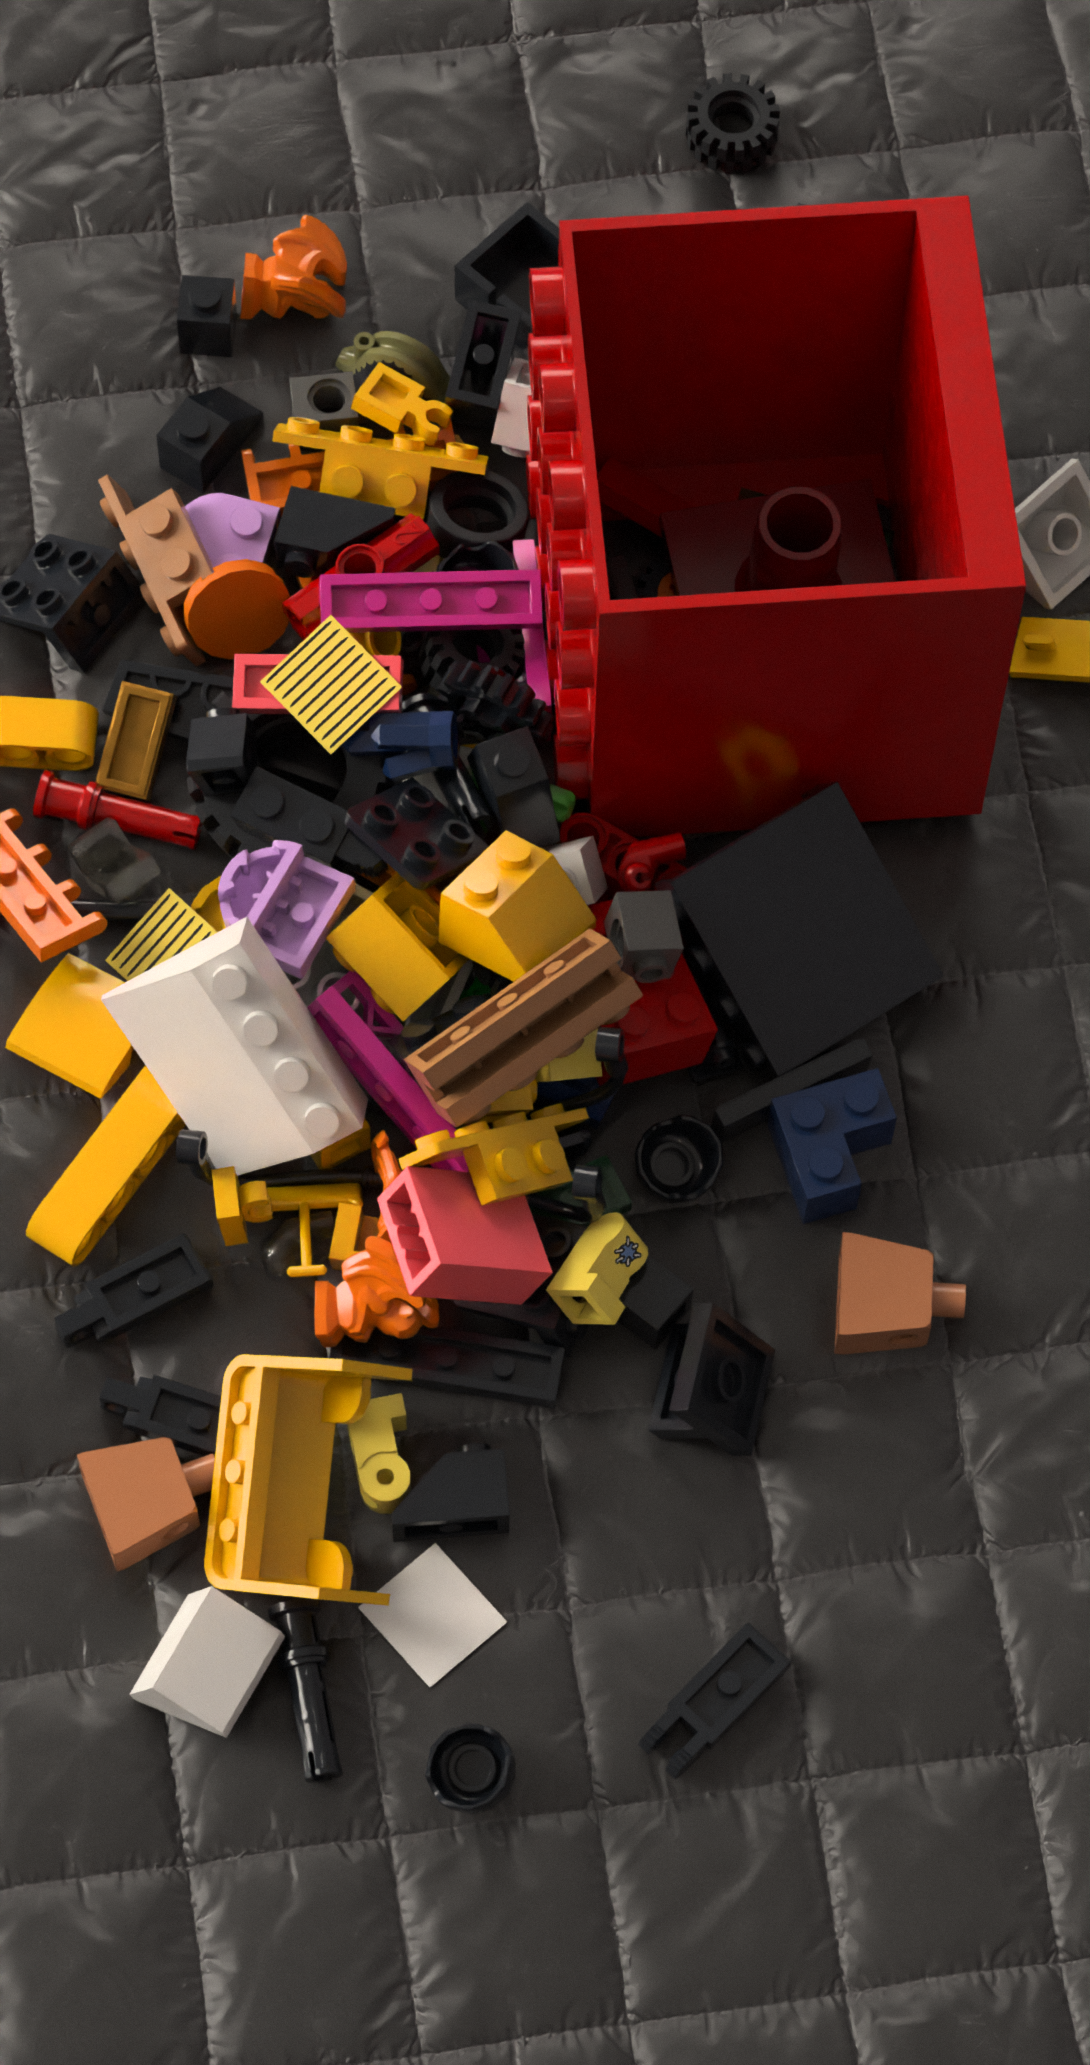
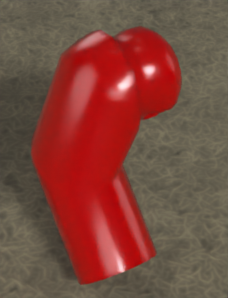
M678 832L637 841L628 847L617 869V878L624 891L637 892L648 890L653 883L652 879L658 865L686 858V846L681 833Z

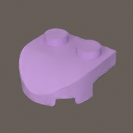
M224 493L207 494L185 506L213 567L227 561L242 559L266 564L281 517L280 507Z
M275 840L272 843V847L262 848L251 853L245 849L238 853L228 863L222 873L218 887V897L226 928L248 917L282 970L303 979L324 944L326 937L330 934L356 890L354 877L304 856L303 845L291 841Z

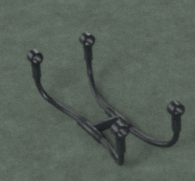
M599 1027L597 1032L595 1056L597 1061L604 1062L605 1069L610 1076L607 1082L590 1092L576 1097L533 1105V1110L526 1114L527 1119H531V1113L555 1104L562 1103L565 1112L593 1106L612 1096L622 1086L625 1075L628 1072V1062L624 1052V1029ZM366 1096L368 1098L366 1110L376 1111V1114L379 1116H388L372 1096ZM180 1130L176 1144L177 1162L179 1164H187L197 1179L213 1186L212 1170L214 1165L207 1153L208 1140L206 1132ZM411 1142L409 1143L408 1154L417 1150ZM428 1164L418 1167L428 1168ZM366 1165L364 1169H317L237 1176L240 1186L252 1181H266L267 1187L320 1183H362L365 1188L383 1189L384 1186L381 1177L375 1172L374 1166ZM576 1165L572 1194L574 1200L582 1201L583 1207L567 1204L535 1193L525 1195L529 1207L582 1222H595L599 1220L606 1208V1201L602 1192V1168L588 1165Z

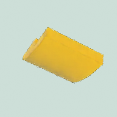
M68 952L25 1009L8 1037L5 1048L102 1099L130 1066L132 1051L134 1050L121 1028L101 1001L103 994L125 982Z

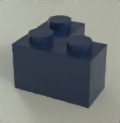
M879 1068L771 1099L767 1125L803 1224L857 1209L862 1183L851 1155L892 1143L897 1117Z

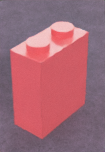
M407 1166L377 1198L409 1296L522 1305L553 1273L525 1195L481 1206L470 1172Z

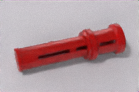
M44 770L41 776L33 807L34 818L43 819L46 815L77 822L78 828L86 831L89 828L94 829L96 825L188 847L194 851L202 831L198 829L203 826L198 815L104 793V787L100 786L98 782L90 781L87 785L55 778L54 771Z

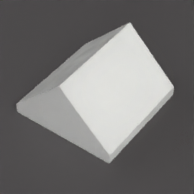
M1073 458L1015 508L1026 582L1025 591L1047 609H1053L1090 576V480L1079 459Z
M212 1586L193 1592L186 1597L129 1695L138 1702L227 1738L284 1640L285 1635Z

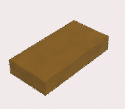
M122 681L95 781L104 787V790L150 801L177 695Z

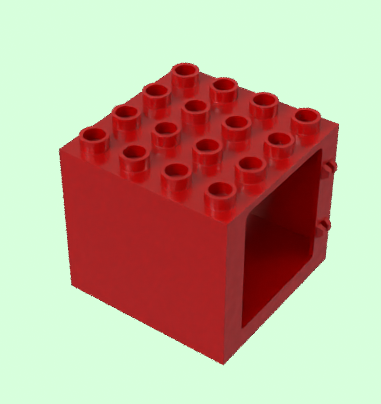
M969 195L559 220L558 267L529 269L530 310L533 333H528L531 395H527L530 455H526L528 507L530 519H537L539 546H535V559L537 569L541 571L542 611H546L548 639L544 640L551 702L552 705H555L557 734L553 735L555 786L573 792L576 800L585 799L587 813L598 816L632 837L662 836L678 832L681 834L755 829L803 800L801 796L803 793L819 784L831 782L839 783L859 822L981 814L1026 582ZM612 457L694 507L772 495L789 487L815 488L870 479L876 504L886 506L889 511L898 582L610 600L602 521L631 519L600 502L597 473L609 458Z

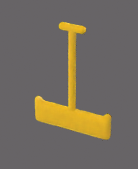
M334 1183L267 1187L268 1196L271 1197L272 1212L299 1210L301 1266H290L287 1274L290 1277L325 1275L327 1268L324 1264L312 1265L310 1210L338 1208L339 1202L363 1207L361 1185L359 1183Z

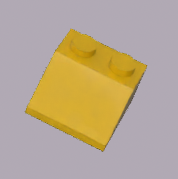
M505 830L441 893L438 942L514 982L589 928L593 930L596 927V918L552 853Z
M397 872L326 937V940L333 946L332 951L338 962L351 972L356 971L371 987V994L377 1004L386 1012L395 1013L402 1022L449 981L469 960V958L438 942L440 907L424 890L416 889Z

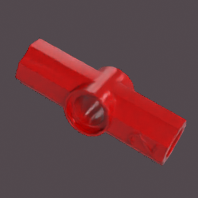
M410 513L369 543L353 544L346 547L338 555L336 566L324 574L414 572L440 554L439 543L421 517H416ZM320 577L282 602L283 612L289 619L292 628L303 640L321 624L319 606Z

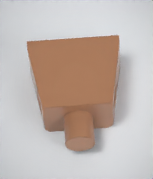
M843 1232L838 1257L834 1354L916 1348L927 1345L932 1316L964 1318L966 1284L933 1282L934 1255L929 1250Z
M162 1437L77 1454L81 1475L117 1572L132 1566L200 1526L198 1510L193 1497L212 1490L215 1462L213 1453L180 1464L171 1438Z

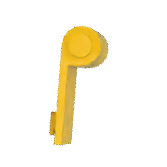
M1022 617L1009 671L1010 677L1090 683V621Z

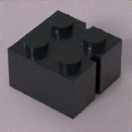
M526 202L455 265V300L465 309H468L470 300L521 311L514 349L529 361L528 333H533L530 310L529 269L558 267L559 227L529 202Z

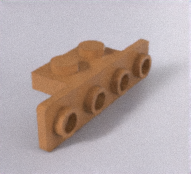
M107 474L98 479L106 496L100 500V505L110 523L115 528L120 526L126 539L120 542V548L131 567L136 571L140 569L145 583L140 585L141 593L152 611L156 614L160 612L166 626L160 629L162 638L174 656L177 657L183 654L195 666H199L206 662V659L184 622V612L180 605L184 603L191 586L200 577L204 580L208 575L213 574L214 571L211 560L181 497L170 488L135 509L127 492Z

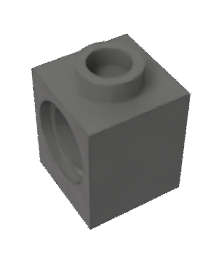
M353 371L289 378L292 417L319 421V429L340 432L343 425L359 426L361 423H368L367 417L351 409L353 398L356 394ZM326 408H335L339 410L334 413L321 412V410ZM300 446V450L317 449Z
M671 890L616 892L604 920V927L607 938L611 940L621 957V960L617 962L620 969L641 983H653L663 978H670L684 949Z

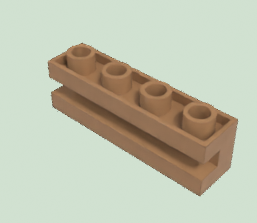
M589 928L404 1059L438 1115L456 1128L462 1124H470L479 1120L489 1112L491 1103L508 1091H516L529 1085L537 1077V1071L555 1058H563L574 1053L584 1043V1037L601 1025H610L619 1021L629 1012L630 1005L641 998L643 994L633 977L624 973L617 964L621 957L611 940Z

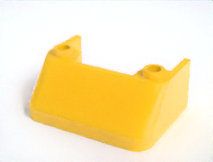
M249 1354L239 1355L230 1362L225 1371L222 1385L204 1557L207 1579L215 1588L389 1606L390 1594L350 1590L353 1575L350 1553L342 1543L324 1540L336 1423L352 1424L363 1416L371 1398L372 1379L412 1381L413 1369L346 1359Z

